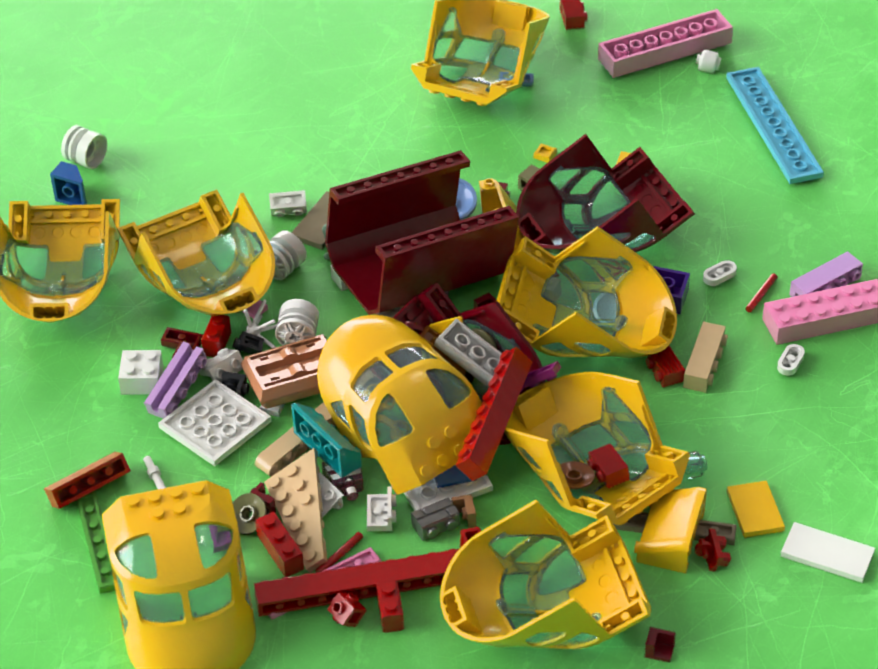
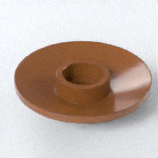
M578 461L560 464L570 489H582L593 483L595 473L589 465Z

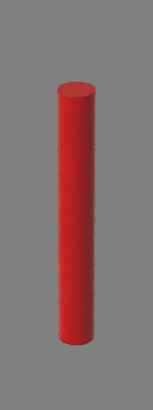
M772 273L748 303L745 307L747 312L753 311L778 278L776 274Z
M357 532L331 555L326 563L320 565L315 572H322L333 566L363 539V535Z

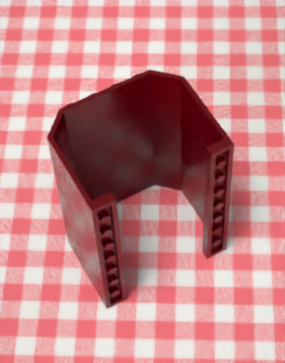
M461 150L330 188L325 239L327 251L333 269L368 315L406 305L415 296L434 283H438L443 291L447 292L505 272L507 261L514 252L519 216L510 206H506L460 220L456 207L460 170L470 167V160Z

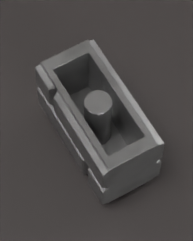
M448 497L412 512L411 523L423 541L428 538L433 539L444 531L454 530L460 525V514Z

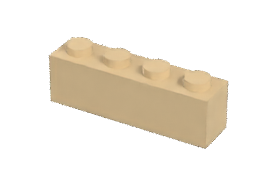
M708 322L702 323L684 373L683 388L706 393L708 385L712 386L714 380L713 372H717L719 365L717 360L722 358V346H726L728 335L725 334L726 326Z

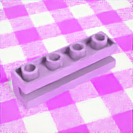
M847 251L791 281L789 295L794 297L846 286L861 277L863 263Z
M183 341L144 402L149 414L164 419L178 408L181 400L186 397L189 387L196 381L201 368H204L207 358L203 348L196 346L193 350L189 343Z

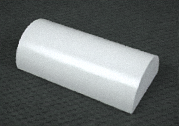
M455 319L437 338L434 346L489 388L488 383L495 374L494 369L498 366L502 353L458 319Z

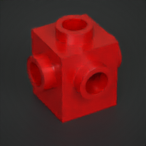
M338 592L327 609L333 615L332 618L335 622L350 627H356L367 611L359 602V598L350 592L348 594Z

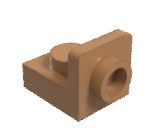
M472 494L452 497L453 505L459 513H462L463 520H467L468 528L476 527V511Z

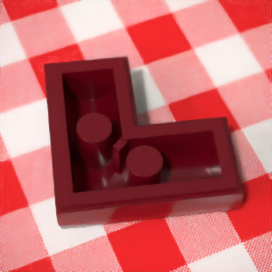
M167 327L161 338V345L176 349L172 356L173 358L183 341L189 343L193 350L196 346L200 347L203 334Z

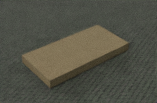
M328 191L325 192L291 232L302 243L321 250L326 246L322 228L327 223Z

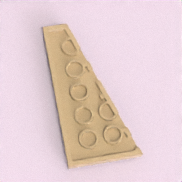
M315 448L264 482L271 497L275 498V506L288 533L303 553L304 566L309 573L327 562L326 540L323 537L324 521L321 514L323 512L321 484L318 479L320 470L317 465L318 451Z

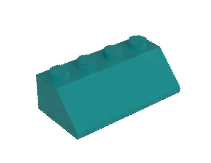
M297 403L291 404L294 433L309 448H315L318 451V456L341 478L362 467V453L359 448L354 447L346 436H342L333 424L330 425L321 413L318 414L313 408Z

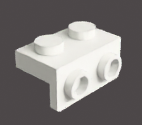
M305 190L269 193L271 216L283 217L288 214L299 216L307 213Z
M224 348L218 351L217 356L207 359L205 367L201 368L199 374L201 376H209L212 381L216 379L222 383L221 376L224 371L238 373L243 369L241 366L243 359L239 350Z
M387 487V494H367V531H392V522H396V510H392V507H396V494H392V487Z

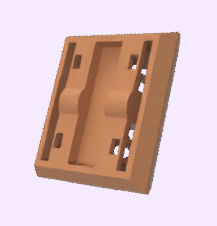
M323 334L244 357L241 366L263 407L268 409L320 393L317 377L318 363L324 345L328 340Z

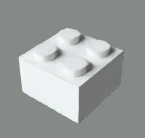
M122 350L118 377L121 395L151 393L163 374L164 365L161 350Z

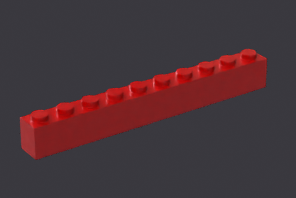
M459 549L430 552L424 555L408 556L395 560L389 559L383 562L367 563L353 567L347 566L341 569L325 570L312 574L306 573L300 576L283 577L281 579L264 580L254 583L258 615L260 617L270 615L271 613H283L330 605L338 592L347 594L350 592L359 599L376 597V584L381 582L397 581L399 593L440 586L449 563Z

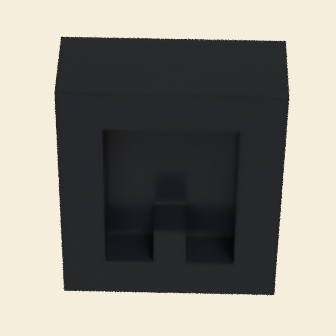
M242 331L239 338H235L232 348L239 350V353L244 351L249 354H256L262 352L264 338Z
M223 372L221 376L222 384L237 392L243 398L245 395H248L250 385L247 383L246 375Z

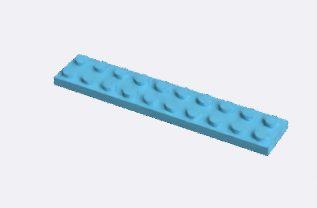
M755 67L728 72L726 76L728 82L789 184L823 178L824 172L760 68Z

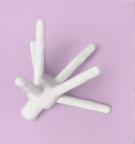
M265 299L262 301L252 322L248 310L244 309L248 326H246L247 330L244 332L264 338L260 334L261 332L276 329L277 324L271 325L275 323L274 319L260 326L258 325L263 317L260 314L267 302ZM264 338V343H266L272 349L276 348L275 345H273L270 341Z

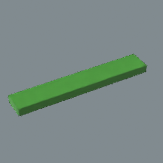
M95 492L87 494L76 501L99 593L101 594L115 590L102 514Z

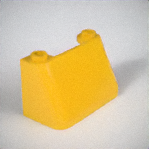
M488 178L479 181L482 214L506 206H510L516 213V205L496 180ZM519 226L517 228L514 250L524 238Z
M706 488L674 489L672 492L659 498L658 502L649 505L651 509L641 539L636 541L634 553L637 554L636 562L686 574L689 565L688 556L692 551V543L699 520L703 519L705 513Z

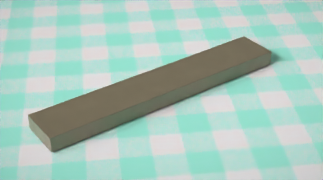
M642 512L628 519L627 523L620 526L614 524L617 530L643 533L649 513ZM699 520L694 540L699 541L706 538L709 534V528L716 529L717 536H725L726 544L734 545L737 525Z

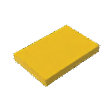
M767 480L727 487L726 492L744 538L783 532L785 530V525Z

